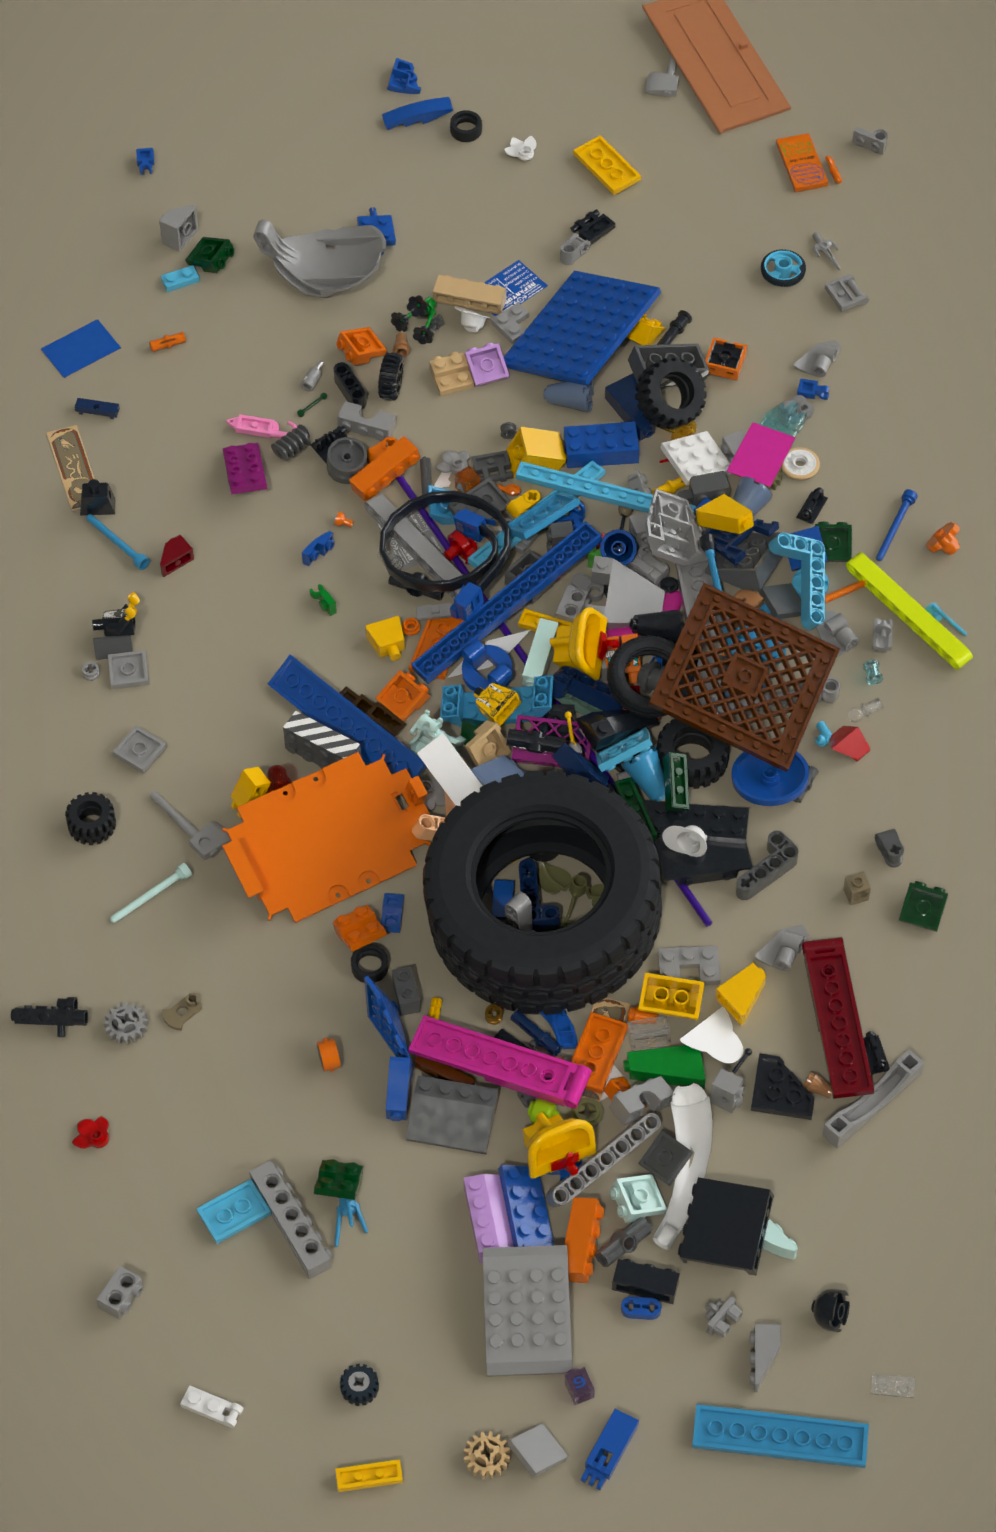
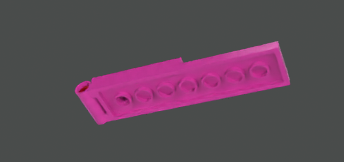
M423 1015L408 1049L411 1054L482 1076L487 1082L570 1108H577L592 1072L591 1069L584 1065L565 1061Z

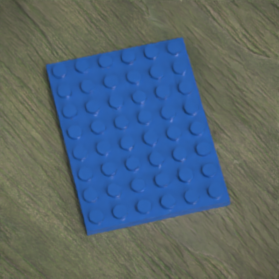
M574 270L528 326L524 334L519 337L504 356L506 367L587 386L661 294L660 287Z

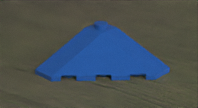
M369 976L364 977L367 1017L395 1057L410 1058L398 1013V1005L394 1000L391 1001ZM411 1062V1075H413L412 1062Z

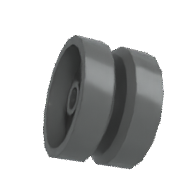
M350 437L335 440L328 448L326 468L329 476L341 484H350L349 479L366 466L367 451L365 446L360 441Z

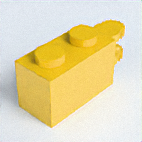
M259 766L246 768L241 772L240 778L230 796L233 800L231 807L234 810L266 794L271 782Z

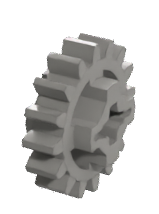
M124 1002L122 1007L116 1004L117 1009H109L110 1014L105 1015L104 1027L106 1028V1034L110 1035V1040L116 1039L117 1044L125 1041V1044L128 1045L129 1040L136 1043V1037L143 1038L142 1032H147L148 1020L146 1019V1012H142L141 1006L135 1008V1003L128 1006L127 1002Z

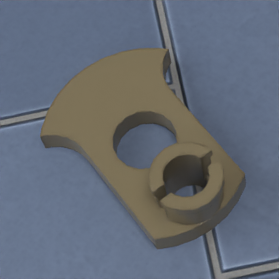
M189 993L172 1008L162 1009L165 1023L172 1029L182 1031L183 1024L202 1010L199 996L196 993ZM180 1008H186L188 1013L180 1016L177 1014V1011Z

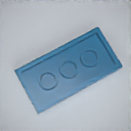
M555 492L507 523L511 536L525 540L580 505L579 498Z

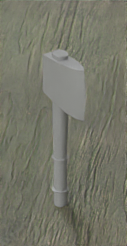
M672 56L668 64L667 73L653 72L649 74L646 81V93L664 97L676 96L679 76L675 75L677 64Z
M156 791L150 794V797L169 817H172L191 837L189 840L190 847L204 860L215 857L223 849L222 845L231 842L228 834L222 831L223 827L215 821L208 823L198 831Z

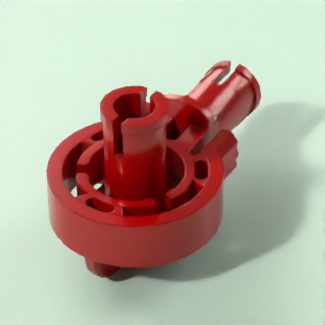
M454 530L447 536L451 547L443 553L449 561L459 555L462 559L466 560L465 564L468 565V557L477 551V544L458 530Z

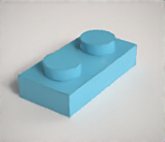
M193 265L161 275V281L167 292L200 282Z

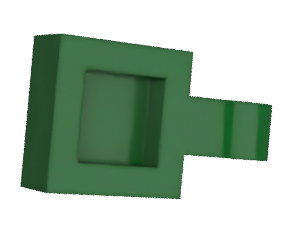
M318 584V592H314L312 588L309 589L310 596L313 599L320 600L319 605L323 611H327L330 616L337 613L336 602L324 590L321 584Z

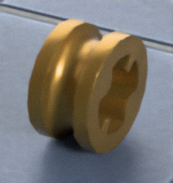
M497 1004L487 1006L485 1009L486 1021L493 1025L500 1023L503 1019L502 1008L497 1006ZM493 1011L496 1012V1017H492Z

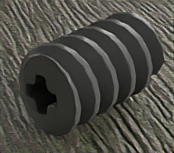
M299 424L297 428L292 429V432H288L281 439L273 443L271 448L277 457L288 461V455L294 457V452L298 454L300 449H305L304 444L307 446L311 444L309 440L310 434L305 426Z

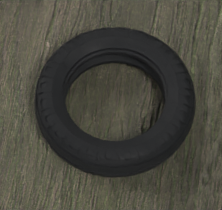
M639 636L623 643L614 652L607 668V682L615 700L627 711L648 718L667 715L648 706L650 698L639 695L630 688L625 679L624 670L630 661L645 655L656 656L667 662L675 646L674 642L658 636ZM689 663L687 664L685 671L691 669ZM694 674L687 675L689 682H693ZM681 678V680H680L678 686L684 684L682 678ZM687 689L680 691L682 697L689 696Z

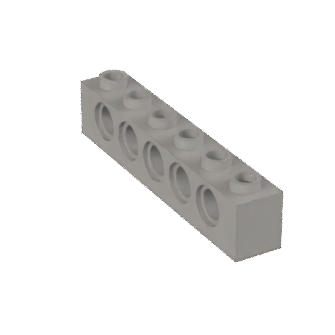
M270 1160L249 1171L250 1179L271 1210V1216L308 1278L311 1279L330 1269L333 1257L329 1249L322 1246L321 1242L323 1241L319 1232L313 1231L310 1217L307 1214L304 1215L301 1211L303 1207L299 1199H294L292 1196L293 1190L288 1182L284 1183L281 1178L283 1174L279 1166H274ZM270 1184H276V1185H277V1186H275V1187H273V1188L268 1187V1185H270ZM280 1200H286V1201H287V1202L284 1203V1204H279V1203H277V1202L280 1201ZM291 1216L297 1217L295 1220H288ZM299 1233H306L304 1237L297 1236ZM310 1249L316 1250L313 1254L307 1253Z

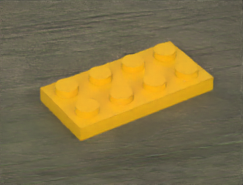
M601 135L573 150V155L613 195L641 181V175Z

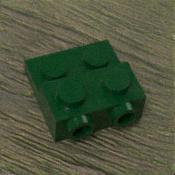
M202 237L185 261L187 265L201 266L204 272L218 273L220 269L225 267L227 259L234 255L235 249L229 239Z
M825 521L815 524V526H819L828 562H848L852 559V525H847V522L829 524V522Z
M915 881V883L910 882L899 921L937 932L948 899V893H945L946 890L940 887L931 889L926 887L925 883Z
M334 1159L322 1160L318 1179L314 1186V1194L355 1200L362 1182L363 1166L355 1162L341 1163Z

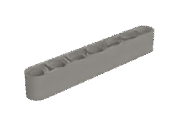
M649 1113L632 1123L578 1167V1174L573 1176L569 1174L550 1189L546 1194L547 1203L552 1207H559L568 1203L657 1131L661 1125L659 1116ZM646 1119L651 1122V1128L647 1127ZM631 1131L636 1134V1140L632 1139ZM616 1143L621 1146V1153L617 1151ZM601 1155L606 1158V1165L601 1162ZM586 1167L591 1170V1177L587 1176ZM571 1179L575 1181L576 1189L571 1187ZM555 1192L561 1195L560 1202L556 1200Z

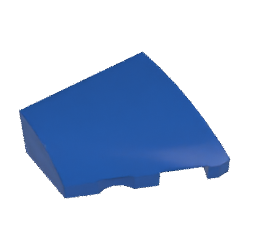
M396 58L387 90L405 94L420 93L421 87L417 85V76L413 71L412 63Z

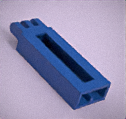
M614 1409L585 1462L586 1470L582 1475V1482L585 1483L588 1476H591L588 1485L593 1487L596 1480H599L596 1489H602L607 1479L610 1480L636 1432L639 1420ZM604 1450L606 1453L613 1454L607 1466L603 1465L607 1460V1457L602 1455Z

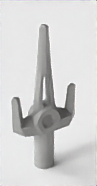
M818 232L813 233L812 236L817 244L812 249L817 257H820L818 250L824 252L835 267L840 270L841 268L829 248L832 245L836 250H839L836 244L830 239L824 241Z

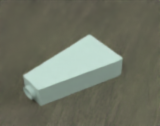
M540 618L522 674L523 685L533 686L534 677L546 676L554 654V649L550 645V638H556L558 622Z

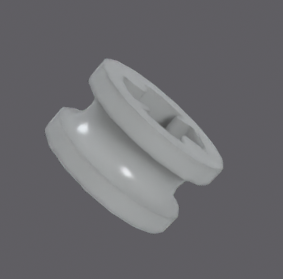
M87 662L83 665L82 672L86 680L93 681L99 677L98 664Z

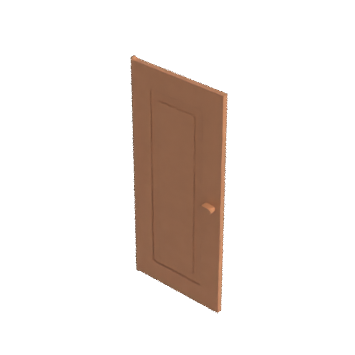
M658 0L642 5L649 20L720 134L791 110L790 104L724 0Z

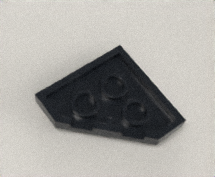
M759 1053L751 1111L812 1120L815 1098L810 1092L808 1093L795 1074L789 1071L780 1056Z

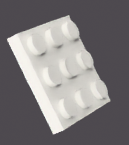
M708 431L661 443L660 449L686 486L689 485V480L692 476L724 471L725 475L732 474L727 472L730 465L729 461Z

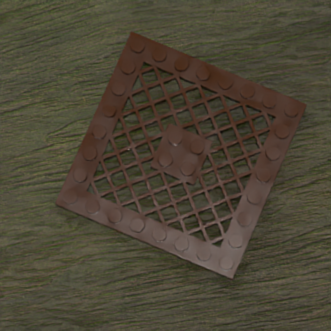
M703 583L649 700L648 706L787 772L840 648ZM720 615L723 621L717 623L714 616ZM709 618L711 625L705 626ZM737 623L740 630L734 631L731 624ZM725 626L728 633L722 634L719 628ZM714 629L716 636L710 638L707 631ZM754 631L757 638L751 639L748 633ZM701 634H702L703 637H704V639L698 641L699 638H700V636H701ZM743 635L745 641L739 643L736 636ZM731 638L733 645L727 646L724 639ZM772 640L774 646L768 648L765 641ZM719 641L722 648L715 649L713 642ZM760 643L762 650L756 651L753 644ZM707 644L710 651L703 652L701 646ZM748 646L751 653L744 654L742 647ZM789 648L791 655L785 656L782 649ZM694 649H696L698 654L692 656ZM736 649L737 652L732 656L730 651ZM777 651L780 658L773 659L771 652ZM724 652L727 659L720 661L718 654ZM765 654L768 661L761 662L759 656ZM712 656L715 663L708 664L706 657ZM806 656L808 663L802 664L799 657ZM700 659L703 666L696 667L694 660ZM794 659L797 666L790 667L788 661ZM782 662L785 669L779 671L776 664ZM689 663L691 669L685 671L687 664ZM729 664V665H728V668H727V670H726V672H725V669H724L723 666ZM767 666L771 667L773 673L767 674L769 671V668ZM717 667L720 674L714 676L711 669ZM810 668L807 675L805 669ZM706 671L708 678L702 679L699 672ZM799 671L802 678L796 679L793 672ZM694 674L696 681L689 682L687 675ZM787 674L790 681L784 682L781 676ZM681 678H682L684 684L678 686V684H679V682H680V680H681ZM776 678L778 684L772 686L769 679ZM722 679L720 685L723 687H719L716 681ZM711 682L713 689L707 691L704 684ZM763 682H764L765 685H766V688L761 689L762 684H763ZM804 682L802 689H800L798 684ZM699 686L701 693L695 694L692 687ZM793 686L795 693L789 694L786 687ZM687 689L689 696L682 697L680 691ZM781 689L784 696L777 697L775 690ZM728 691L731 698L724 699L721 692ZM769 692L772 699L766 701L763 694ZM716 694L719 701L712 703L710 695ZM704 697L707 704L700 706L697 699ZM758 697L760 703L753 704L752 701H755ZM793 698H797L795 705L792 701ZM745 699L748 706L741 707L739 700ZM786 701L789 708L783 709L780 702ZM733 702L736 709L730 711L727 704ZM774 704L777 711L771 712L768 705ZM721 706L724 713L717 714L715 707ZM762 707L765 714L759 716L756 709ZM751 711L753 718L747 719L744 712ZM791 712L789 719H787L785 714ZM739 714L741 721L735 723L732 716ZM780 716L783 723L776 724L773 717ZM768 719L771 726L764 728L762 720ZM756 722L758 730L752 731L749 724ZM784 728L783 733L781 735L779 729ZM773 731L776 738L769 739L767 732Z

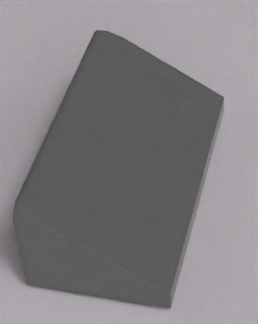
M131 635L93 638L96 660L108 659L109 654L133 651Z

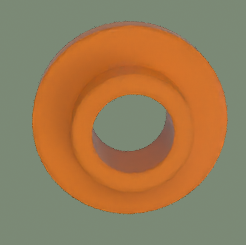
M407 618L402 623L403 633L409 636L416 635L420 631V623L415 618Z

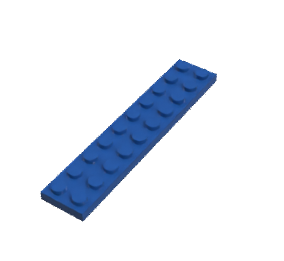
M291 654L268 682L271 688L307 717L359 743L361 758L367 765L380 760L384 754V761L391 775L406 768L411 778L420 776L426 768V765L418 755Z

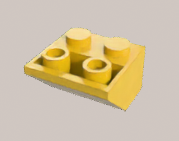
M644 314L626 337L640 345H653L665 331L666 327L662 326V322L654 318L651 320L647 318V314Z

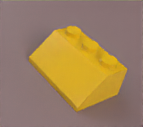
M645 973L638 1011L698 1020L704 993V982Z

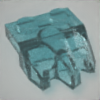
M792 401L786 409L784 404L781 403L765 414L760 425L795 437L796 433L799 434L807 413H796L799 404Z

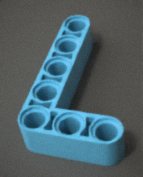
M780 533L769 542V549L775 555L801 560V624L805 629L813 630L823 623L825 619V546L819 540L789 533Z

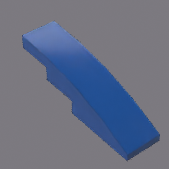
M442 97L408 104L386 112L382 116L385 127L389 130L400 124H404L405 127L418 121L425 124L454 110L450 98Z

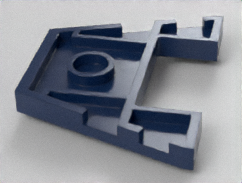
M756 519L753 522L754 526L741 534L708 528L702 535L712 534L715 540V550L733 565H737L746 555L745 550L739 549L736 546L753 531L771 536L779 529V522L772 521V524L764 523V520Z

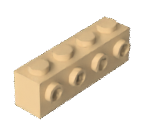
M438 275L433 290L435 302L494 314L502 313L507 298L506 288L499 285L494 286L483 282L458 279L448 275Z

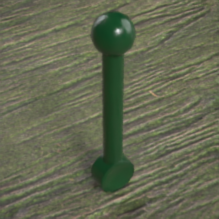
M321 393L320 397L306 408L298 410L297 415L303 417L304 413L322 399L325 400L327 394Z

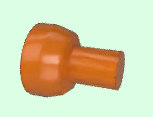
M338 512L334 525L342 526L343 524L351 528L353 521L345 518V514L342 512Z

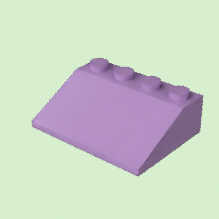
M481 1174L463 1178L464 1192L479 1263H483L482 1248L514 1247L500 1176L496 1174Z

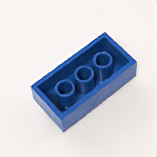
M636 422L564 427L563 441L567 469L581 468L591 461H594L599 466L639 463Z

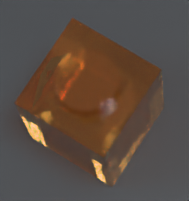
M470 466L455 474V488L459 492L466 493L480 484V476Z

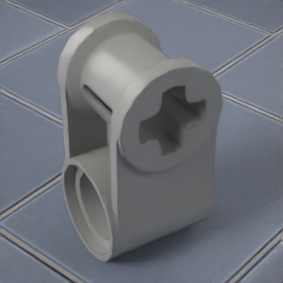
M577 233L572 234L561 245V263L572 265L589 250L590 241L583 240Z

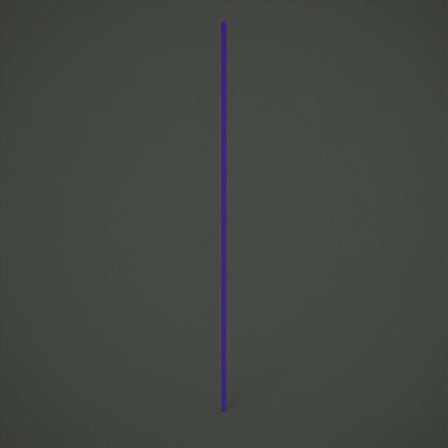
M402 475L395 478L410 500L417 497ZM424 507L417 509L446 551L451 545ZM458 555L452 559L462 575L469 573ZM482 593L484 605L488 601V598L484 593ZM504 622L498 626L504 636L512 635ZM518 643L513 649L524 665H526L528 656ZM552 697V704H561ZM578 729L576 733L582 740L584 737ZM581 744L580 746L583 748V750H584L585 753H586V749H585V748L583 747V745ZM590 748L589 759L599 769L596 754ZM603 771L606 775L609 776L608 783H610L614 788L613 782L615 781L613 780L608 771ZM674 880L705 926H710L713 922L688 886L685 884L679 886L678 881Z

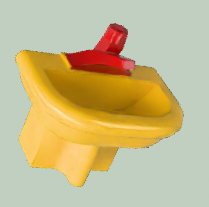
M587 607L575 616L572 626L557 627L556 638H550V645L554 649L553 663L560 668L562 666L577 668L592 679L598 680L600 678L603 658L607 650L618 648L620 645L618 640H607V617L596 609Z
M543 1112L538 1113L536 1122L522 1129L524 1145L528 1149L527 1159L530 1178H537L546 1173H552L561 1169H565L572 1176L578 1174L579 1170L575 1163L596 1153L595 1132L592 1125L586 1120L574 1118L563 1120L559 1114L547 1118Z

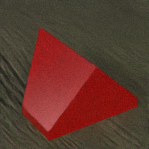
M842 726L831 735V748L852 757L856 762L870 752V747L859 727Z

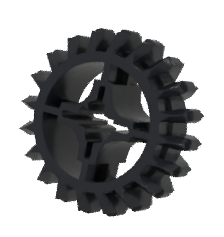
M386 353L382 359L378 381V394L381 399L395 401L400 394L404 372V360L400 354Z

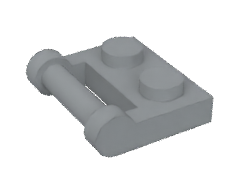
M851 274L825 283L826 291L841 312L858 305L864 306L869 302V298L862 293ZM846 285H849L851 290L856 295V298L853 296V294L850 292Z

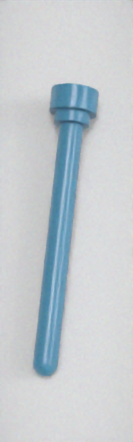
M89 514L86 516L88 522L133 559L134 566L139 570H144L148 567L150 559L147 556L137 554L93 515Z

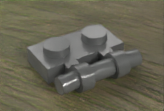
M507 450L471 456L475 475H483L476 477L477 484H480L489 477L493 482H505L506 479L513 478L512 471L505 472V470L510 469ZM489 472H499L498 474L489 475Z

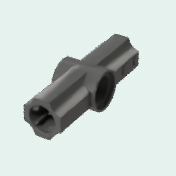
M640 1217L622 1232L617 1231L613 1233L610 1241L596 1251L595 1257L603 1267H608L625 1253L634 1252L637 1244L651 1233V1224L645 1218Z

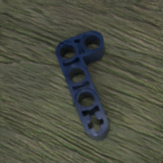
M562 666L553 674V698L560 699L568 693L602 711L623 709L611 694L608 685L594 680L570 666Z
M532 859L522 860L519 863L520 892L526 894L531 900L533 930L535 932L558 929L561 925L559 908L555 905L540 906L539 882L535 861Z

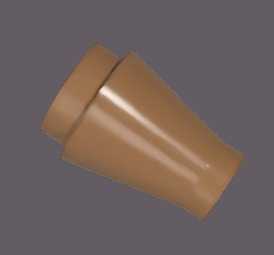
M398 333L393 346V353L400 354L403 358L407 357L410 353V347L406 335Z
M810 1072L803 1087L807 1088L806 1091L830 1098L832 1094L831 1085L817 1073L813 1074Z

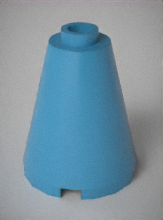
M652 747L648 751L640 753L631 760L621 764L623 769L632 777L651 801L655 799L656 802H659L665 798L664 774L656 747Z

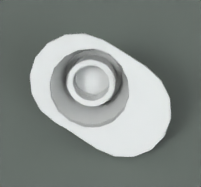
M454 307L461 312V325L469 332H478L479 329L483 328L486 319L490 318L463 307Z
M670 826L662 834L665 845L676 852L700 857L707 850V835L698 826Z

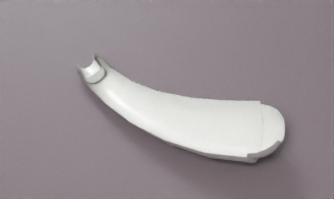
M695 1083L686 1087L678 1085L673 1094L675 1093L672 1096L673 1102H670L676 1140L688 1149L692 1148L694 1157L690 1168L689 1159L675 1178L673 1194L665 1217L652 1238L656 1245L665 1250L671 1248L688 1218V1205L693 1201L692 1187L694 1183H697L698 1177H705L711 1151L713 1120L709 1096L707 1097L702 1087Z

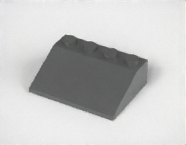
M752 532L736 546L739 549L745 550L746 555L737 565H733L717 552L714 557L719 579L743 590H760L783 557L773 554L769 549V542L782 532H774L771 536ZM708 564V566L706 567V569H705L704 571H705V574H708V575L711 576V572H710V568H709V564Z
M418 1075L413 1094L406 1141L486 1154L498 1104V1089Z

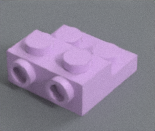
M488 343L483 348L477 349L474 347L465 352L464 355L475 387L509 378L499 343Z

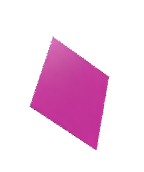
M752 422L727 472L741 477L753 478L755 482L771 487L796 437Z

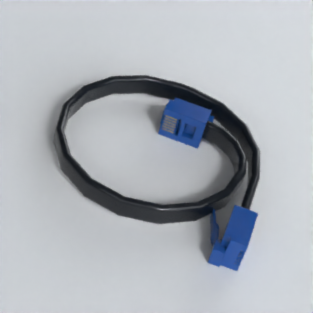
M459 491L430 492L408 500L389 516L380 532L379 553L388 574L405 587L427 593L450 592L461 588L459 594L454 598V604L450 607L451 617L459 618L466 622L484 603L483 591L501 572L511 551V532L501 511L478 496ZM457 502L483 510L499 522L504 532V547L500 554L498 541L493 531L487 528L486 525L496 526L495 520L484 518L465 508L456 513L453 517L456 530L479 543L485 537L490 541L492 551L489 557L473 571L451 580L424 581L406 576L391 564L386 554L387 539L395 525L412 511L433 503Z

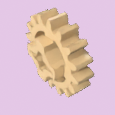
M492 1431L489 1432L488 1436L481 1432V1437L478 1438L476 1435H473V1442L467 1441L468 1448L464 1449V1455H466L464 1463H469L467 1465L468 1471L474 1469L473 1474L475 1477L480 1473L482 1479H485L486 1475L493 1479L494 1473L501 1476V1468L507 1470L506 1462H510V1456L508 1455L510 1454V1447H506V1440L500 1441V1434L493 1437ZM485 1449H486L488 1455L490 1456V1457H489V1461H488V1458H487L486 1455H485Z

